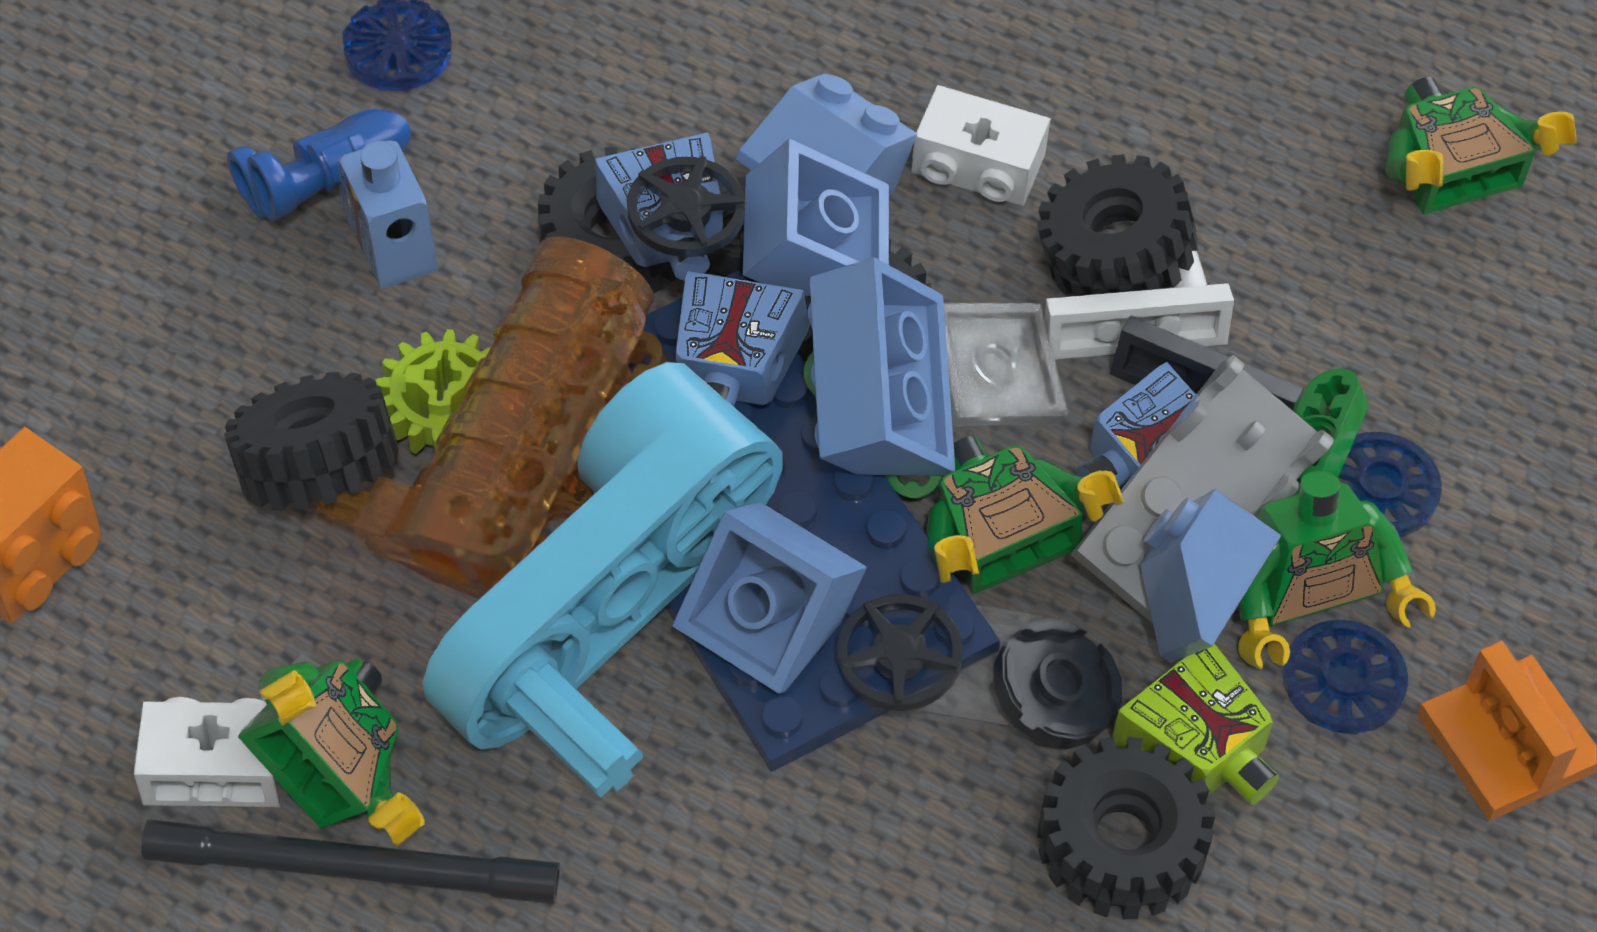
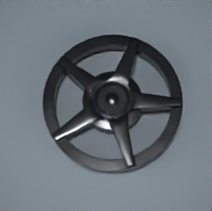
M686 156L669 158L659 161L644 171L641 170L628 193V219L634 233L652 249L677 257L702 256L723 248L738 234L745 218V195L740 183L731 172L723 166L707 160L705 156H700V158ZM691 172L686 181H679L673 184L660 179V177L671 173ZM707 175L719 181L728 189L731 195L709 193L701 185L703 176ZM645 188H648L661 198V207L642 220L638 213L637 204ZM735 210L731 221L722 231L706 238L704 226L709 222L712 211ZM667 224L676 231L691 232L696 241H674L664 238L652 230Z
M887 595L864 602L844 623L837 643L838 666L847 686L865 702L886 710H914L937 701L953 686L962 665V639L955 622L937 603L913 595ZM900 609L921 613V615L909 625H892L881 612ZM869 619L878 633L873 646L848 655L851 637L856 629ZM933 620L941 626L948 636L952 647V658L927 648L923 635ZM875 665L882 675L893 679L894 695L881 693L870 688L857 677L852 668ZM924 666L946 671L944 676L930 688L916 694L903 695L905 680L918 675Z

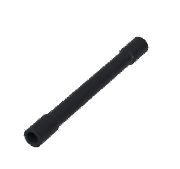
M149 818L146 821L141 844V854L144 860L198 866L221 864L487 893L492 897L547 904L556 903L560 877V863L503 856L489 859L222 830L208 824Z

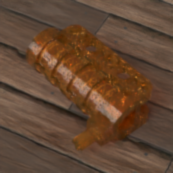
M549 237L540 243L521 279L522 289L514 304L509 305L501 316L493 332L494 342L487 356L477 362L465 385L466 395L459 409L449 415L437 438L438 448L428 467L420 470L412 487L378 477L371 492L362 490L351 496L345 491L336 495L338 501L324 505L323 501L320 500L321 502L316 509L317 516L354 528L371 552L398 561H404L413 570L433 582L470 597L480 599L547 538L542 535L541 530L549 517L557 513H569L572 515L595 494L581 479L577 481L573 474L575 469L578 468L577 459L585 435L600 411L621 388L644 371L669 362V359L656 336L643 331L646 321L645 317L654 301V294L648 282L639 272L619 257L585 241L569 237ZM647 355L650 363L648 365L638 364L631 374L627 365L630 362L640 363L644 356ZM576 492L581 499L580 502L573 498Z

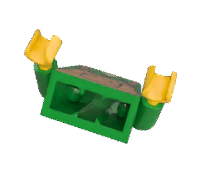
M1424 77L1412 83L1404 93V98L1409 105L1403 110L1398 129L1389 138L1385 173L1390 180L1406 185V190L1413 191L1418 207L1423 215L1523 187L1535 151H1541L1543 155L1550 156L1558 152L1559 144L1572 146L1577 143L1574 116L1568 112H1552L1543 115L1538 121L1524 120L1495 104L1480 88L1470 87L1444 94L1434 78Z
M968 436L953 443L955 471L945 475L939 481V501L929 510L926 534L928 537L927 549L932 561L938 566L940 581L942 583L950 582V573L962 570L967 586L973 595L1073 552L1081 541L1083 515L1081 511H1086L1091 521H1097L1103 517L1102 505L1115 503L1120 506L1124 503V499L1116 477L1110 471L1093 472L1084 478L1075 476L1042 459L1034 460L1023 447L1015 445L988 456L979 440L974 436Z
M1326 471L1309 472L1301 479L1299 494L1269 502L1260 510L1258 519L1279 533L1281 537L1238 604L1241 621L1248 620L1249 630L1242 635L1238 645L1240 657L1247 664L1258 669L1263 668L1261 650L1266 643L1267 652L1273 663L1280 666L1287 663L1290 655L1289 644L1282 636L1270 632L1268 623L1270 626L1381 594L1383 593V583L1390 582L1392 587L1386 600L1387 611L1397 621L1408 628L1411 627L1409 620L1405 616V608L1408 602L1416 598L1417 605L1425 616L1430 619L1434 617L1436 608L1432 597L1412 585L1407 574L1412 572L1413 569L1394 525L1372 502L1360 501L1349 485L1340 483L1334 474Z
M356 659L351 660L347 664L334 660L316 667L304 661L264 672L258 681V689L267 705L241 730L237 737L320 828L365 812L369 823L376 829L385 828L392 842L398 847L425 824L422 813L406 795L402 793L394 795L391 791L390 752L398 733V727L393 716L375 697L381 686L382 676L374 665L365 660Z

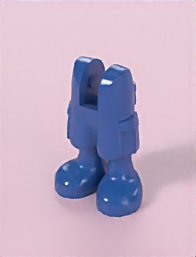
M371 108L353 114L328 129L295 141L293 143V150L296 160L282 165L272 153L268 151L257 153L252 148L246 146L228 152L227 163L240 195L258 218L267 216L269 221L274 222L292 213L298 205L322 189L329 192L338 187V160L343 155L361 150L365 145L379 140L396 141L403 151L410 141L411 130L408 122L399 114Z

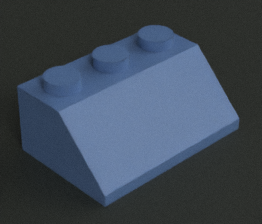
M875 257L810 277L811 303L808 307V318L813 329L814 363L811 368V376L816 388L818 422L815 426V440L819 448L820 459L854 474L945 476L954 472L955 458L943 295Z

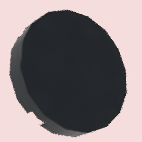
M1052 618L1028 622L1002 645L993 664V688L1002 711L1020 732L1042 745L1069 749L1089 744L1110 726L1112 719L1117 715L1122 704V678L1113 656L1102 643L1096 647L1090 639L1084 636L1088 631L1074 623Z

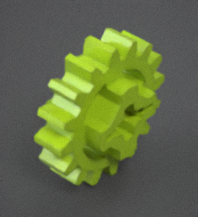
M447 329L443 341L434 342L430 334L424 332L421 333L420 347L414 349L405 342L398 345L400 361L388 358L383 360L384 377L378 378L375 381L377 387H381L396 440L403 439L408 435L410 452L416 454L425 444L433 445L435 457L443 458L447 446L455 445L459 451L461 448H469L468 441L474 438L485 445L492 442V440L476 430L473 425L475 421H486L504 429L507 426V414L494 407L487 396L489 394H500L514 400L513 385L504 377L501 371L504 367H509V364H500L499 350L495 346L480 352L479 336L472 334L464 343L456 342L454 330ZM505 370L506 375L511 378L510 370ZM491 397V400L504 410L514 406V403L500 397ZM476 424L479 429L491 436L490 426ZM462 451L464 455L469 454V451Z

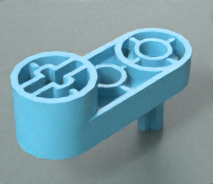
M666 362L644 371L621 388L600 411L584 437L577 459L579 479L592 489L595 494L463 614L444 635L431 656L422 682L425 699L469 743L481 750L498 748L531 730L599 797H602L611 788L617 792L625 786L634 776L631 769L643 759V754L577 688L693 581L723 513L757 502L766 505L775 491L783 470V452L684 363Z

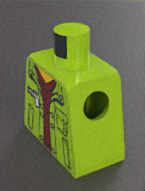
M1215 644L1185 657L1118 711L1113 737L1115 745L1119 749L1126 748L1128 737L1143 738L1141 750L1149 753L1154 752L1157 743L1170 748L1168 762L1175 766L1184 757L1194 766L1190 783L1203 778L1209 789L1208 796L1227 781L1251 805H1254L1261 801L1279 780V775L1258 756L1265 749L1273 724L1271 716Z

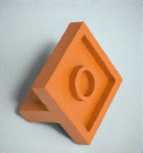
M1503 641L1479 651L1466 684L1421 703L1417 716L1488 821L1597 773V745L1534 656L1530 655L1521 660H1516Z

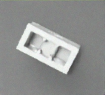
M937 85L916 132L918 135L914 142L911 173L924 176L936 184H952L981 193L992 201H1008L1024 206L1045 156L1051 118Z
M174 697L165 702H143L134 777L143 805L280 807L282 785L237 737L241 730L267 705L266 702L255 698H242L233 703H200L197 700L186 697Z

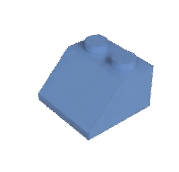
M824 73L793 85L739 149L736 161L752 170L790 138L889 184V195H891L897 187L918 133L899 122V117L890 109L873 105L855 93L852 86L846 80Z
M790 138L746 175L744 276L763 284L804 290V296H811L810 277L872 257L889 265V184Z
M1216 489L1194 501L1189 498L1184 499L1173 513L1166 509L1154 522L1144 540L1152 547L1140 564L1159 653L1161 657L1170 663L1213 646L1281 537L1279 533Z
M761 502L728 510L722 515L672 626L780 694L789 688L841 624L867 567Z

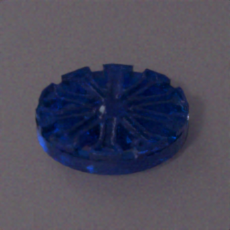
M377 0L376 5L370 7L365 5L350 17L351 22L346 25L342 33L344 59L352 74L365 84L383 90L399 91L413 89L425 85L438 77L449 64L453 49L449 24L439 10H433L430 8V4L425 1ZM397 15H405L401 22L398 21ZM385 17L387 24L379 20V18ZM435 33L440 34L439 36H431ZM427 52H438L439 54L430 55ZM377 59L373 65L364 66V64ZM417 64L423 69L416 72L411 67ZM388 69L397 70L395 76L386 75Z
M1386 432L1357 434L1347 457L1352 459L1358 469L1344 463L1339 477L1352 482L1344 484L1349 485L1360 501L1372 502L1385 516L1387 508L1397 521L1391 523L1396 528L1400 537L1421 529L1435 513L1442 492L1440 473L1432 458L1420 446L1396 434ZM1372 447L1376 451V456L1369 458L1363 448ZM1393 450L1403 453L1402 458L1398 461L1389 457V453ZM1411 467H1419L1423 474L1408 475L1407 471ZM1425 489L1430 494L1424 497L1410 490ZM1404 505L1418 510L1419 513L1415 516L1410 515Z
M1329 620L1307 628L1292 642L1289 659L1283 667V685L1290 702L1293 703L1307 721L1319 727L1332 730L1331 732L1356 735L1361 732L1377 730L1398 712L1408 688V670L1399 649L1380 631L1360 622ZM1332 636L1337 640V648L1331 650L1323 638ZM1354 637L1364 641V646L1361 650L1351 647V640ZM1302 649H1311L1320 661L1303 655ZM1383 654L1388 659L1385 663L1375 665L1371 662L1375 655ZM1300 670L1314 675V677L1298 679L1295 671ZM1391 678L1395 681V686L1390 687L1375 680ZM1323 691L1314 702H1311L1304 695ZM1369 696L1385 701L1387 705L1383 709L1378 708ZM1336 699L1338 700V716L1325 712ZM1352 701L1365 717L1353 718Z

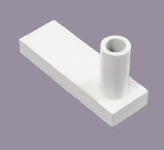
M1192 251L1194 263L1189 271L1179 268L1182 280L1174 288L1046 299L1042 339L1046 360L1115 354L1121 330L1130 316H1134L1202 346L1227 345L1234 304L1229 283L1207 285L1197 251Z

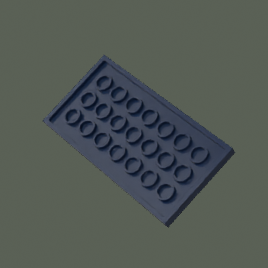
M740 270L725 276L727 278L747 281ZM683 297L609 332L608 339L604 344L589 347L594 355V366L589 371L575 373L580 380L581 391L576 397L562 400L567 409L566 420L562 424L549 426L577 471V459L584 437L600 411L621 388L644 371L666 362L676 363V347ZM605 335L593 341H590L587 344L594 345L600 343L604 339ZM578 347L559 356L574 371L587 369L592 363L591 354L586 347ZM798 352L771 402L759 405L736 401L734 408L768 436L783 452V470L775 491L766 506L865 565L867 569L841 624L783 693L775 692L682 633L771 772L890 711L873 706L853 693L842 678L838 666L837 643L841 629L849 616L862 606L864 602L887 595L905 594L937 603L952 618L961 635L963 655L960 673L998 654L1000 648V639L953 572L950 573V582L942 583L940 581L938 566L932 561L928 553V537L884 475L854 474L820 459L819 448L815 440V426L818 422L817 400L805 382V362ZM556 358L545 363L552 367L569 370ZM542 365L527 372L549 386L559 397L572 396L578 390L577 380L572 373L552 370ZM524 374L521 375L524 387L555 397L537 381ZM526 391L546 423L553 424L562 420L564 408L558 399H549ZM589 488V490L591 491L592 495H594L595 492H594L592 489ZM692 582L665 606L673 621L676 619ZM900 609L881 612L892 625H909L921 615V613ZM869 619L864 621L851 637L848 655L873 646L878 633ZM933 620L923 635L927 648L952 658V647L949 638L941 626ZM875 665L852 668L857 677L870 688L881 693L894 695L893 679L882 675ZM924 666L918 675L905 680L903 695L916 694L930 688L944 676L946 671Z

